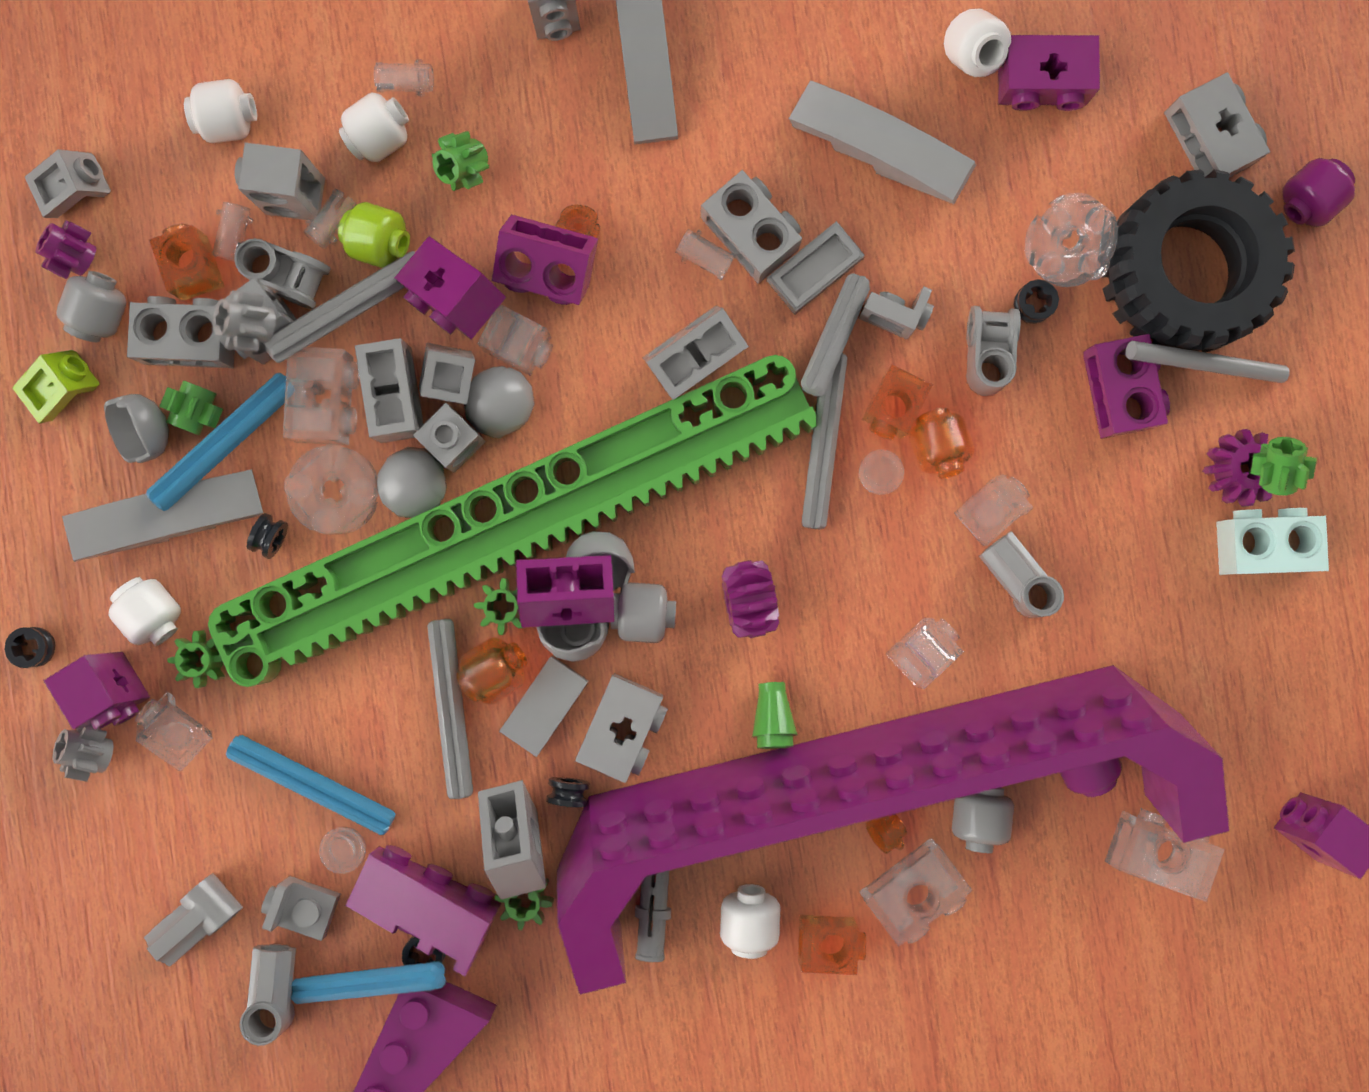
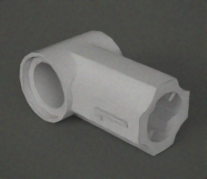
M1012 531L1008 532L979 555V558L1013 598L1014 606L1023 616L1029 618L1046 617L1056 613L1061 608L1064 601V592L1060 583L1043 571ZM1033 585L1041 586L1047 594L1046 605L1041 610L1035 608L1029 601L1028 594Z
M214 873L190 890L179 901L181 905L144 937L147 943V950L156 961L163 962L170 967L207 934L211 936L243 908Z
M281 944L257 945L253 948L247 1009L242 1014L240 1020V1031L244 1039L250 1044L262 1046L273 1042L293 1022L295 1012L291 1002V985L294 976L296 948ZM261 1009L269 1010L274 1015L276 1020L275 1028L266 1027L260 1019Z

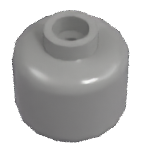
M89 271L87 277L73 276L68 278L56 311L58 319L64 323L63 330L72 336L90 342H100L101 337L106 338L115 335L127 303L125 295L115 288L117 281L95 271Z
M629 582L621 588L620 593H614L615 622H611V629H618V635L623 641L659 643L665 636L666 628H675L676 601H667V590L663 585Z
M1001 787L956 798L954 801L952 833L957 838L966 841L965 849L993 853L994 845L1006 844L1011 839L1014 814L1012 799L1004 795V788Z

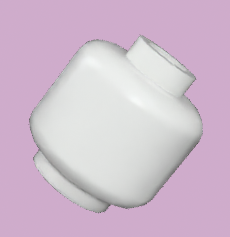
M968 9L960 13L951 21L944 38L946 56L960 70L973 77H986L995 73L1005 63L1008 47L1011 44V33L1005 23L983 9Z
M232 79L198 83L191 89L190 97L184 99V111L190 130L194 134H200L202 139L209 143L244 139L250 132L251 121H257V109L252 94H244L240 85Z
M371 92L342 113L341 122L343 127L339 129V134L347 148L357 159L362 160L366 158L372 162H380L406 143L407 131L404 124L409 121V118L395 98L392 97L387 101L380 94Z
M136 577L123 584L111 595L110 601L112 605L109 608L108 616L132 644L141 645L151 641L157 646L169 639L178 630L174 623L180 616L181 607L156 579L143 581L142 578Z
M754 884L742 885L738 887L737 892H733L723 899L721 905L720 936L723 943L731 949L733 954L748 959L760 958L778 944L781 907L777 899L765 893L763 887Z

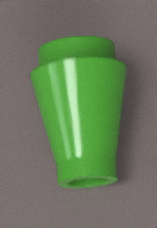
M785 682L758 684L759 695L752 734L753 738H757V749L794 747L793 736L798 734L787 698Z

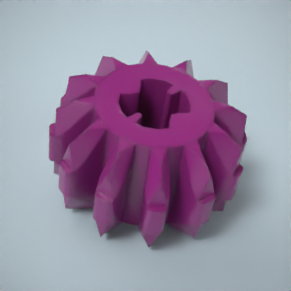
M1242 429L1237 431L1235 436L1230 434L1221 436L1218 440L1220 448L1214 447L1208 450L1206 454L1215 464L1204 467L1202 472L1207 475L1214 474L1216 480L1209 485L1208 489L1212 492L1223 489L1222 502L1229 504L1238 500L1241 507L1253 506L1255 500L1265 502L1272 498V494L1259 485L1260 475L1251 474L1254 453H1260L1263 443H1268L1269 434L1261 432L1252 436L1250 430ZM1248 464L1249 472L1242 473L1240 466Z
M748 560L726 567L722 574V587L726 612L728 613L732 632L738 638H754L776 631L779 625L778 617L780 614L775 585L773 584L768 566L763 560L753 562Z

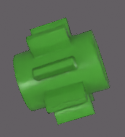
M469 131L457 135L451 133L439 138L438 143L441 150L432 154L433 169L437 177L442 182L451 184L453 191L463 187L470 189L482 184L483 180L479 172L489 168L488 155L484 145L480 141L470 138Z
M184 380L179 391L167 387L159 406L170 411L166 423L200 435L204 425L216 428L223 411L222 408L212 405L217 393Z
M1277 437L1269 441L1268 444L1263 443L1260 453H1254L1251 474L1260 475L1259 485L1267 492L1282 496L1291 495L1297 492L1298 488L1306 489L1307 480L1314 477L1317 458L1306 457L1308 448L1302 441L1291 437Z
M508 578L501 579L500 589L494 590L489 585H483L482 588L487 597L484 602L474 603V607L483 609L486 615L480 625L485 627L492 622L498 624L499 635L506 634L507 623L512 622L521 629L517 589L515 591L509 590ZM503 594H506V601L514 603V611L507 612L505 620L501 619L500 611L493 609L494 602L501 601Z
M204 630L193 631L192 643L185 638L174 641L179 649L175 657L168 658L167 662L175 664L176 669L179 671L175 678L176 681H183L193 677L194 687L201 688L206 687L207 675L214 680L225 677L220 670L223 661L213 639L206 641ZM196 651H203L204 654L201 656L200 661L204 667H197L196 663L199 660V656L195 653Z
M545 878L546 886H547V884H548V882H549V879H548V878ZM544 889L528 893V898L532 900L529 908L521 906L522 902L521 899L517 898L518 895L502 900L498 894L495 896L496 901L505 903V910L500 919L503 921L511 917L513 920L518 921V930H522L526 921L532 918L537 924L541 925L545 917L539 908L552 907L554 902L553 897L544 896Z

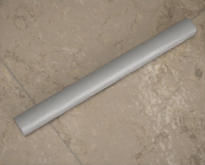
M1131 341L1126 348V357L1130 360L1270 382L1284 383L1287 381L1290 373L1289 368L1285 365Z

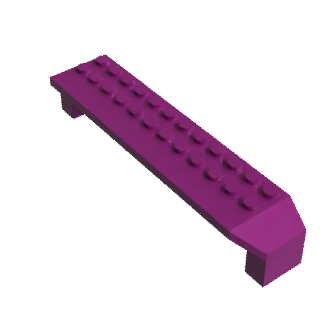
M1112 665L795 744L794 747L779 748L591 795L587 799V806L582 810L557 868L558 927L579 995L626 983L622 930L618 916L648 875L1123 756L1141 765L1145 796L1181 841L1185 843L1230 831L1222 757L1178 711Z

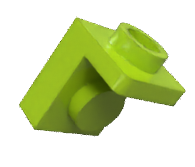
M68 350L40 355L12 389L40 424L53 421L76 394L94 391L99 386V382L77 352Z

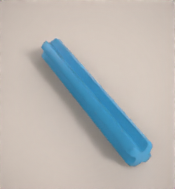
M276 373L146 491L149 500L163 511L168 510L290 399L296 392L294 384L282 373Z
M243 735L235 736L227 749L226 756L228 759L379 835L387 833L394 822L396 814L393 810Z
M440 962L297 978L293 980L291 985V1000L296 1004L439 989L446 983L444 976L445 967Z

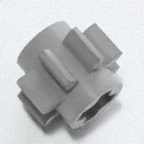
M242 290L241 292L231 291L230 300L221 299L217 303L214 311L213 326L217 335L227 337L225 341L226 348L258 351L259 342L267 343L271 340L275 330L276 318L271 307L262 306L264 302L263 294Z
M87 726L76 730L64 729L59 734L54 745L52 758L55 764L61 765L60 771L65 772V778L87 782L90 772L103 773L107 769L114 747L113 741L105 738L107 731L101 729L94 730L93 726Z

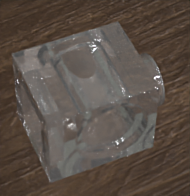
M501 304L492 314L477 342L483 352L529 376L532 375L535 367L540 369L544 367L553 349V344L549 343L551 335L547 328Z
M924 617L886 655L916 687L924 690L964 651L956 644L960 636L944 619L941 618L936 622L933 618Z

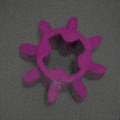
M67 220L64 221L62 228L50 223L43 231L35 249V253L45 258L41 267L64 279L68 278L71 271L79 276L83 275L91 265L96 253V246L87 242L91 232Z

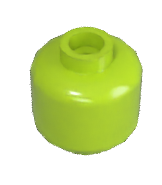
M362 202L354 206L353 209L347 210L339 223V240L343 244L346 254L352 259L383 268L398 258L403 257L409 248V232L406 231L405 221L401 214L396 211L368 202Z

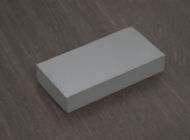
M836 221L769 275L766 281L795 315L863 260L865 255Z
M551 656L499 732L537 757L589 680L554 656Z

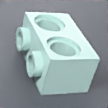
M1307 508L1278 509V517L1262 518V509L1236 510L1233 511V519L1216 521L1219 575L1329 571L1326 516H1308ZM1292 530L1298 534L1300 539L1299 547L1296 551L1289 545V534ZM1247 531L1255 539V547L1251 553L1247 552L1243 546V536Z

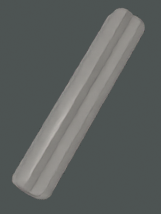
M851 273L846 277L801 380L802 390L807 394L820 397L826 392L870 290V282L865 276Z

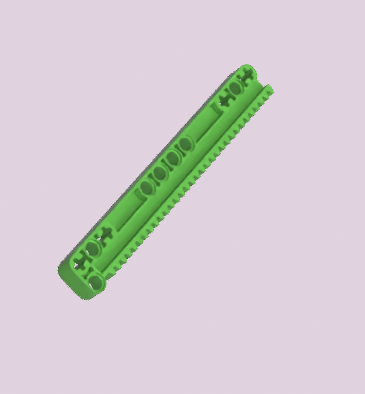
M778 355L765 357L681 395L674 400H670L223 603L215 608L209 616V632L227 673L233 682L245 687L269 683L279 674L282 660H285L290 665L305 663L309 657L323 655L324 650L340 647V641L348 642L355 640L356 633L360 635L373 632V625L375 627L388 625L389 617L391 619L406 617L405 608L409 612L419 611L422 609V601L426 604L437 603L438 592L442 596L454 595V583L460 589L470 588V575L476 581L487 580V567L493 573L500 574L504 572L503 560L511 566H516V560H520V552L527 558H536L537 544L543 550L549 552L552 550L553 537H556L563 544L568 543V530L572 529L577 535L581 536L585 534V522L589 521L596 529L601 528V515L606 514L613 522L618 520V507H622L629 514L634 513L633 501L636 499L645 507L650 506L649 493L655 492L663 500L666 498V486L669 484L676 491H683L682 478L687 477L696 485L699 483L700 470L706 472L710 477L715 476L717 462L726 470H729L733 465V455H736L743 463L748 461L750 447L757 454L762 455L766 450V440L777 448L783 442V433L791 440H795L800 434L799 425L807 433H810L816 427V413L813 407L809 406L796 378L795 368L790 360ZM768 370H772L774 375L783 374L784 378L779 389H776L773 383L766 384L758 390L757 395L760 399L755 400L753 386L762 383L766 379ZM749 377L752 378V384H753V386L751 385V383L749 382V380H748L747 378H749ZM729 387L740 389L745 395V403L735 409L726 407L720 399L722 391ZM712 396L713 408L718 414V418H713L711 409L699 416L698 426L693 427L689 421L683 423L680 421L684 417V408L691 406L694 412H698L707 408L708 400L705 397ZM566 461H573L579 464L580 467L578 479L572 484H561L556 477L559 465ZM523 480H534L538 485V495L535 500L526 504L519 503L515 494L516 487ZM491 498L496 504V514L490 521L481 523L475 516V506L480 500ZM447 516L454 523V533L447 541L441 542L435 537L434 525L440 518ZM317 578L326 579L327 585L321 588L322 593L302 595L299 591L315 586L318 583ZM277 592L282 594L286 600V609L279 617L274 615L270 609V600ZM253 614L256 618L255 620H247L236 627L237 631H232L230 624L236 621V616ZM252 653L257 654L263 664L262 671L257 677L250 674L247 668V660Z

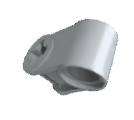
M256 238L241 243L234 257L236 268L249 281L256 278L278 296L311 310L316 307V302L313 299L323 275H329L331 267L310 256L296 251L291 252ZM260 255H269L270 263L267 269L261 273H253L252 265L254 260Z
M972 306L970 309L966 331L968 345L966 379L970 389L978 395L992 396L1001 391L1015 377L1017 369V343L1021 326L1019 309H1010L1008 313L982 311L980 306ZM982 363L995 365L1000 372V380L995 382L988 380L982 373Z

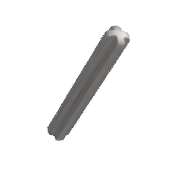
M408 252L403 257L398 258L276 331L271 340L264 343L268 354L275 362H283L403 289L404 286L394 277L415 252Z
M843 353L825 394L817 397L816 427L812 435L801 522L802 526L810 529H824L827 525L848 359L847 355Z
M451 619L433 620L428 623L427 627L447 796L449 799H462L472 795L473 784L454 623Z

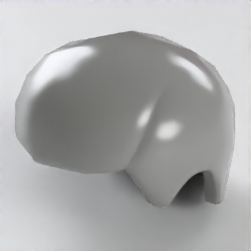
M498 366L484 370L471 381L467 404H464L466 419L478 433L493 438H502L522 428L528 421L535 405L532 386L521 372L511 367Z
M129 394L105 402V419L110 435L117 450L126 462L143 463L156 459L164 453L168 444L169 426L166 423V416L154 401L141 394Z
M406 447L391 454L380 469L377 478L378 494L382 503L397 516L404 518H413L439 506L441 500L444 499L447 489L444 466L425 448Z
M592 531L581 535L573 542L567 551L566 558L611 555L613 590L622 588L628 583L631 573H635L633 556L623 539L609 532Z
M609 622L540 626L536 628L541 643L556 658L576 662L586 660L602 647L608 634Z

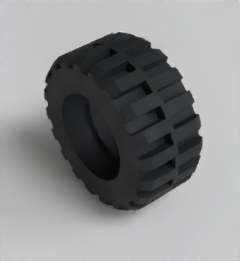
M1199 169L1186 171L1180 177L1174 175L1168 177L1135 201L1113 225L1115 231L1106 238L1103 251L1109 254V256L1100 263V276L1103 278L1109 277L1110 282L1102 290L1106 302L1115 301L1118 310L1112 314L1119 324L1127 320L1134 327L1130 331V335L1135 337L1150 334V338L1153 339L1152 344L1205 353L1217 350L1253 333L1254 329L1264 325L1274 315L1273 308L1281 305L1288 294L1287 287L1282 284L1293 279L1295 268L1293 262H1287V256L1295 252L1293 238H1285L1283 228L1288 223L1283 213L1276 215L1270 205L1274 200L1265 191L1257 195L1251 190L1254 186L1253 182L1243 177H1239L1232 182L1229 181L1230 174L1228 172L1213 170L1207 176H1204V172ZM1189 227L1199 230L1210 236L1221 248L1227 261L1228 281L1223 296L1217 302L1203 303L1192 300L1180 293L1167 278L1162 265L1161 248L1164 236L1171 228Z

